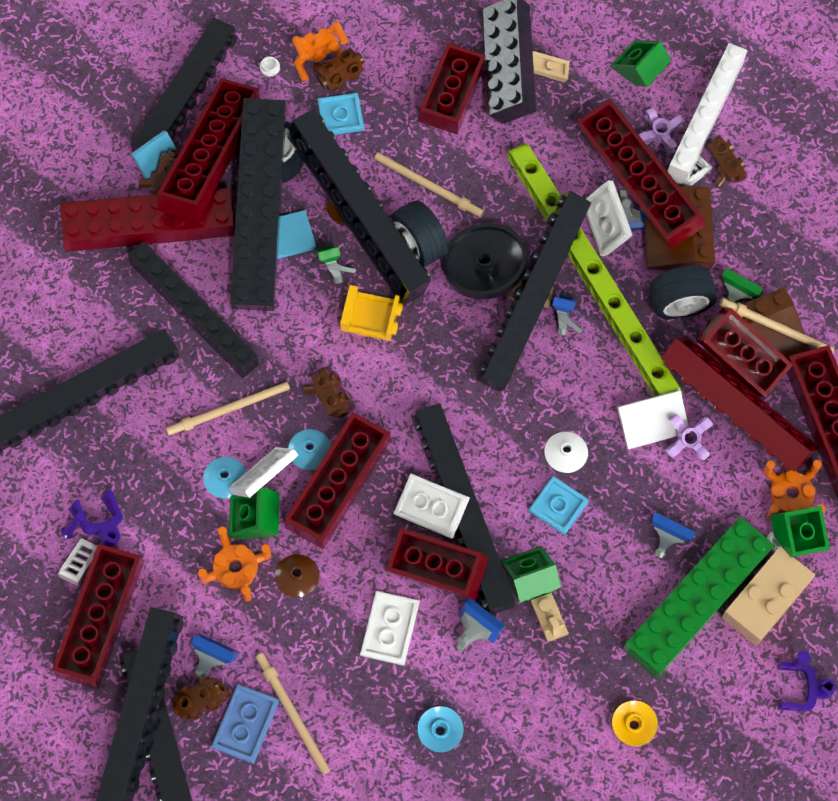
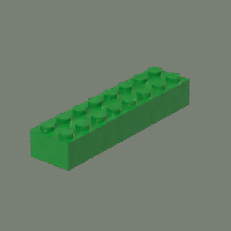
M740 516L625 643L623 651L654 678L658 679L771 553L775 545Z

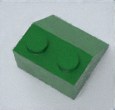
M634 40L610 65V68L635 86L647 87L654 82L659 73L666 69V66L672 59L661 41Z
M261 487L250 498L238 495L230 496L229 538L267 539L278 535L280 493Z
M822 506L770 515L774 538L790 557L830 550Z
M542 546L501 560L512 591L519 602L530 601L536 596L549 594L561 588L556 564Z

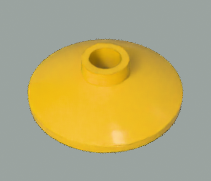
M628 701L621 704L614 712L612 728L616 737L624 744L642 746L650 742L655 736L658 720L655 712L649 705L641 701ZM632 721L637 722V723H638V728H637V729L631 728V727H630V722H632Z

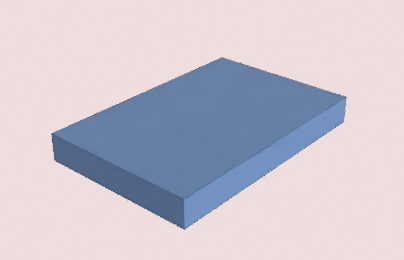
M237 684L211 748L254 764L280 700Z

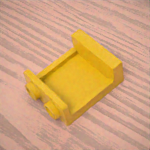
M350 285L340 322L341 331L391 341L392 335H396L398 329V322H395L396 316H401L403 303H400V296L395 295V299L361 293L358 292L357 286Z

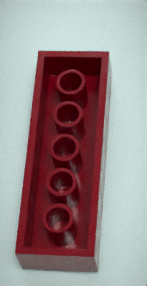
M352 412L284 520L285 528L324 549L388 447L391 433Z
M98 544L52 667L55 677L99 690L144 565L141 556Z

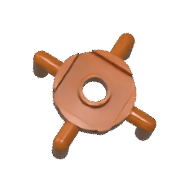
M334 22L328 29H318L319 33L313 35L310 32L304 37L294 36L292 38V42L299 55L294 61V66L302 82L309 79L303 66L306 60L321 62L330 52H335L336 56L343 52L334 33H336L342 45L346 44L348 39L339 22Z
M772 460L767 462L763 474L773 482L770 489L773 505L766 515L768 520H771L770 515L779 514L780 512L785 513L814 507L811 504L814 501L816 490L811 480L822 466L821 461L815 460L804 475L790 470L779 476L773 472L775 462ZM794 488L798 492V497L790 498L786 490ZM823 504L818 505V506H822V510H823V514H824V512H825V510H826V507H825Z
M220 527L218 534L223 549L214 557L212 572L207 573L205 569L198 571L200 582L206 584L217 579L225 587L240 589L244 601L249 602L252 599V594L248 585L252 583L257 574L258 563L271 558L270 546L264 544L261 547L262 552L254 555L245 545H231L227 529ZM232 562L241 563L242 568L239 572L230 571L229 566Z

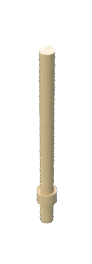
M379 152L375 155L374 160L458 205V208L464 212L467 210L480 218L484 214V210L471 204L469 199L461 198Z
M722 298L719 302V306L732 308L741 317L744 316L815 349L827 346L823 342L747 309V306L739 302L736 304L725 298Z
M284 382L198 416L181 419V422L166 427L167 434L170 436L183 430L189 431L194 429L193 426L290 390L289 384Z
M264 653L258 654L256 659L264 671L262 674L265 680L270 682L320 772L322 775L326 774L330 769L281 685L276 669L271 667Z

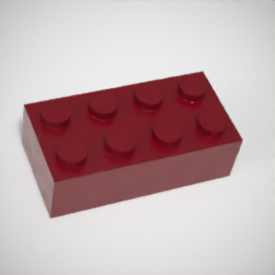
M447 43L420 107V123L458 135L484 71L486 55Z
M723 307L696 339L700 345L734 376L760 397L766 398L793 366L788 359L732 308Z
M400 528L386 571L393 575L475 601L489 557L471 549Z

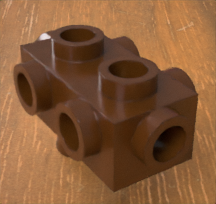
M349 48L324 65L315 64L314 71L318 72L320 76L318 81L324 89L327 87L330 91L339 90L343 87V83L349 79L354 80L359 77L360 72L364 70L362 64L365 63V60L359 52L356 53Z
M721 136L712 139L708 148L719 164L716 169L720 174L714 185L721 188L726 179H729L732 183L735 181L739 183L747 178L748 175L744 170L747 166L741 157H735L733 154L735 149L729 140L725 142Z
M175 150L165 151L161 156L158 171L152 172L151 179L139 180L140 188L152 187L151 194H157L180 152Z
M329 367L319 369L317 371L318 374L311 377L314 385L304 386V393H316L317 398L321 399L328 416L345 417L349 414V410H351L350 399L341 387L339 375L334 371H330Z
M206 676L198 679V685L194 687L185 686L179 689V694L174 696L173 710L175 714L180 716V718L193 721L200 718L201 713L205 711H214L220 708V704L227 701V697L230 696V690L225 688L220 679Z

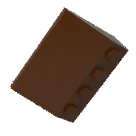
M682 186L680 188L701 213L706 226L671 250L644 216L647 269L669 271L682 266L698 265L704 266L710 271L715 264L710 187Z
M785 287L744 304L749 310L805 334L796 307ZM715 316L708 319L706 327L714 319ZM744 316L742 317L786 359L789 356L810 350V346Z

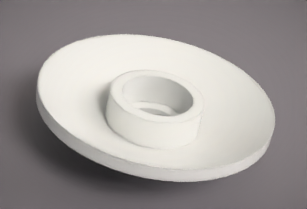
M560 432L553 435L545 446L547 462L552 468L560 472L570 473L579 470L585 464L588 457V449L584 440L571 432ZM569 447L571 451L568 453L564 452L563 448Z

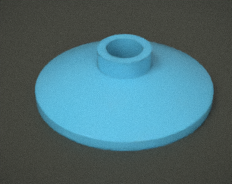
M307 429L298 432L291 439L288 449H294L298 454L292 461L297 467L304 470H316L330 449L331 443L324 433L314 429ZM311 444L314 446V448L312 450H307L306 446Z
M217 458L209 463L204 471V485L213 496L230 498L233 494L229 487L246 473V469L241 462L234 458ZM226 472L229 475L227 478H222L221 474Z
M438 706L427 710L421 716L418 723L420 741L426 748L434 752L452 750L460 743L463 736L464 728L460 716L448 707ZM442 727L445 732L439 735L436 733V729Z

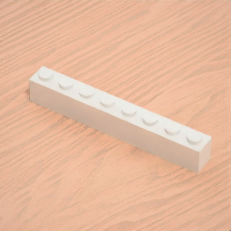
M731 43L728 44L670 163L668 173L676 183L683 186L686 185L741 70L748 50Z

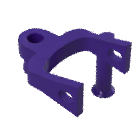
M108 490L101 499L113 515L112 519L101 523L87 521L80 501L75 500L69 508L74 518L67 527L62 528V536L67 539L72 538V533L80 525L85 534H98L100 538L98 544L109 547L116 545L120 539L117 526L123 520V515L112 490Z
M800 651L797 658L791 663L781 662L778 665V670L801 671L804 673L808 688L806 702L804 705L781 702L778 705V710L811 711L815 707L817 699H828L836 690L834 688L836 684L833 680L817 679L815 669L810 665H803L809 663L811 659L807 651Z

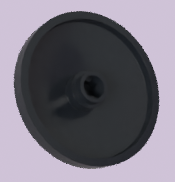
M494 223L477 224L464 229L449 242L447 253L443 255V270L448 283L455 291L472 299H491L506 294L521 281V275L527 268L528 263L526 248L519 235L506 226Z

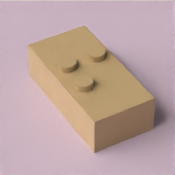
M779 547L728 607L722 619L757 647L812 581L815 574L794 557H790L783 548Z

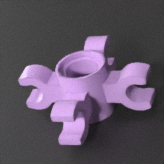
M653 107L646 110L647 115L644 118L650 124L652 130L642 132L639 136L646 145L652 141L659 144L662 143L668 155L676 153L675 148L678 146L674 139L670 137V133L683 128L682 124L685 121L682 116L679 115L668 121L664 118H658Z
M674 414L668 419L678 431V440L665 449L670 457L674 458L685 447L692 448L702 460L710 456L709 452L700 443L701 434L713 425L708 417L702 418L693 428L687 427L679 415ZM691 431L694 438L690 443H687L685 441V434Z

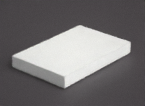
M610 180L606 181L586 198V200L592 202L586 216L600 256L610 254L633 236L614 182Z
M679 390L617 406L627 449L676 437L678 431L668 420L674 414L679 415L684 424L689 427L681 391Z
M275 447L229 487V490L233 495L250 498L293 461L298 454L294 449Z
M410 473L393 514L453 539L470 498Z
M376 591L360 656L404 666L420 600Z

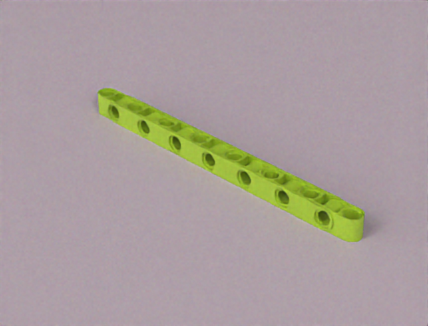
M524 143L507 151V156L547 221L550 214L555 212L557 208L555 203L560 194L530 146ZM532 170L535 173H528L527 171ZM547 203H553L555 206H548ZM580 227L576 239L569 250L568 257L653 395L659 396L677 390L681 391L669 369L664 366L665 362L661 359L659 352ZM588 270H595L597 273L591 274ZM609 304H616L618 308H612ZM631 338H636V339H638L640 342H639V343H634V342H632L630 339H631ZM652 373L660 374L661 378H655Z

